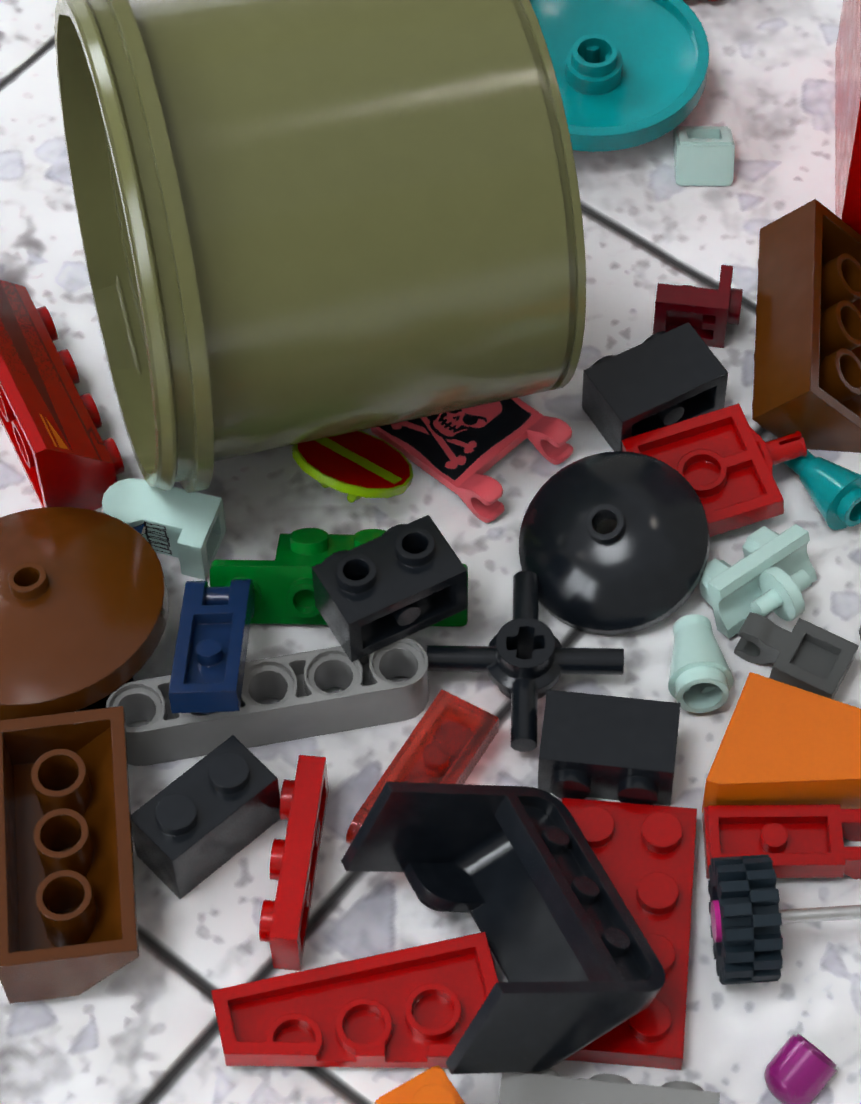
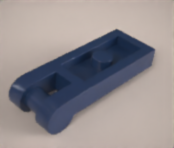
M232 579L230 586L209 587L207 580L186 582L168 692L172 714H209L240 710L250 623L255 612V593L252 579Z

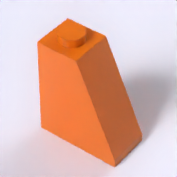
M750 672L707 776L702 813L707 805L840 804V809H861V709Z

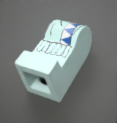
M135 478L119 480L109 486L103 495V513L130 525L149 542L155 552L179 558L181 574L206 580L211 562L214 561L226 532L224 507L221 497L199 492L188 493L186 490L177 487L164 491L155 486L151 487L146 480Z

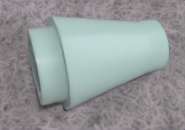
M699 614L683 616L673 625L674 644L668 689L670 694L677 700V703H681L680 707L693 713L711 712L726 703L734 678L715 639L710 620Z

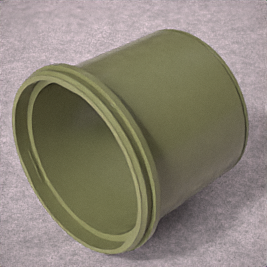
M57 0L54 31L58 88L68 164L83 251L104 350L122 419L137 464L144 479L151 487L155 486L166 491L171 490L175 482H180L183 489L188 493L206 490L211 485L214 461L560 389L570 382L579 362L585 328L586 261L583 220L574 155L562 97L547 44L530 0Z

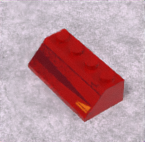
M0 280V421L42 508L76 507L90 510L99 509L102 507L104 493L109 486L117 482L116 475L125 472L119 450L111 437L105 440L101 439L97 429L102 427V423L95 402L90 393L79 395L75 384L80 383L76 366L67 349L57 351L53 341L58 340V336L47 307L42 306L36 309L25 286Z

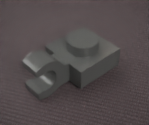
M750 612L739 631L738 636L741 639L735 647L734 653L750 663H773L770 679L833 699L855 659L859 645L801 618L798 619L792 632L779 627L768 618Z

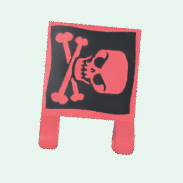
M518 397L371 428L372 433L401 451L406 458L457 494L472 513L485 523L494 521L504 512L505 507L503 503L498 501L503 494L501 484L494 478L483 474L526 438L530 440L546 460L554 465L561 464L573 454V447L566 443L572 437L571 427L559 418L543 416Z

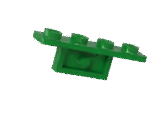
M302 528L293 531L291 534L280 533L275 560L212 561L209 570L210 587L230 586L232 579H252L255 593V612L250 624L327 625L315 606L312 567L322 563L335 552L351 550L380 537L385 530L365 529L355 533V535L328 534L326 531L318 528ZM462 563V564L464 565V567L466 568V570H467V602H468V566H467L466 564ZM468 609L431 626L463 627L468 622Z

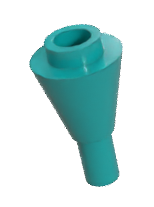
M808 450L807 456H801L784 462L799 475L801 483L831 529L841 530L861 523L860 474L821 457H815Z

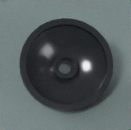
M624 451L590 455L572 462L559 470L543 484L530 502L524 515L519 535V557L522 571H531L539 576V603L561 622L584 632L603 635L636 632L657 624L675 612L690 597L701 580L710 548L708 520L703 505L690 483L674 468L656 458ZM613 519L617 521V526L612 532L607 534L596 532L598 524L603 520Z

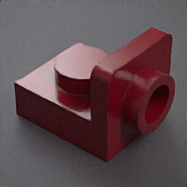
M721 265L719 289L658 283L653 334L661 331L668 332L689 322L707 346L724 348L727 324L739 325L743 289L731 288L733 266Z

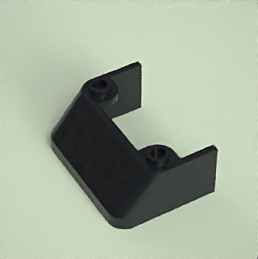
M386 782L341 860L346 871L404 872L418 899L425 906L439 912H470L480 931L486 933L489 948L508 982H496L446 1061L451 1074L548 1070L645 1010L664 985L665 972L661 963L571 813L559 799L544 790L524 786Z

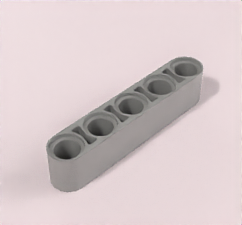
M406 637L351 662L342 646L245 662L239 711L215 712L206 716H196L194 713L172 714L168 694L171 675L124 684L111 693L106 702V708L124 707L128 764L147 766L208 755L232 735L246 748L409 720L418 716L425 709L429 701L428 656L418 642ZM395 676H405L410 678L409 680L403 682H394L388 680ZM331 687L345 689L339 693H327L324 691ZM267 698H277L280 700L274 704L259 703ZM139 720L149 721L148 724L141 727L128 726Z

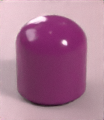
M799 1033L797 1035L792 1034L766 1066L764 1073L765 1083L771 1094L783 1104H810L837 1072L835 1068L837 1065Z

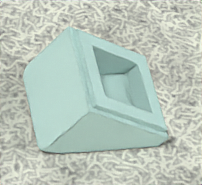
M677 126V128L673 129L675 180L678 185L729 186L732 184L735 144L730 128L725 126Z

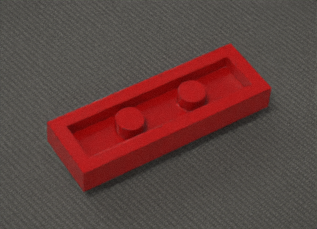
M299 755L295 780L284 779L282 785L280 820H288L285 840L274 839L270 857V880H278L275 901L264 900L259 927L260 941L270 942L272 963L275 969L301 971L329 792L326 757Z

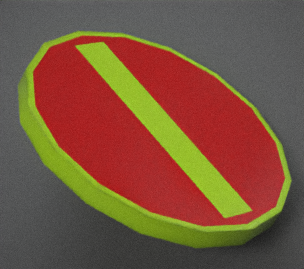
M356 431L292 445V457L302 471L321 483L323 488L331 487L342 493H347V500L351 503L362 497L390 498L403 494L411 485L413 479L412 464L401 451L385 440L364 431Z

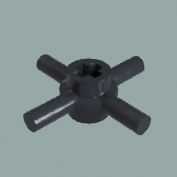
M521 571L513 576V619L499 630L488 646L427 645L428 671L488 672L493 683L498 686L499 690L506 697L511 699V748L520 752L536 749L538 699L547 694V689L550 690L558 682L562 674L623 675L624 649L562 648V645L553 635L550 628L538 620L539 576L531 571Z

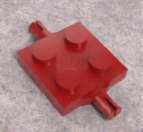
M739 403L622 440V451L656 458L674 468L690 483L703 505L708 520L710 537L784 514V499L773 478V465L801 456H807L806 444L800 431L765 442L749 426Z

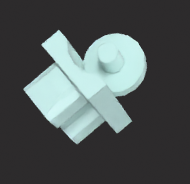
M795 524L779 534L763 526L747 536L746 542L742 546L744 554L742 560L731 566L724 560L714 558L706 564L698 584L701 596L713 608L716 627L719 632L730 639L739 633L750 612L764 617L774 612L786 621H793L803 614L805 602L801 592L817 580L816 571L807 553V544L810 541L807 530Z

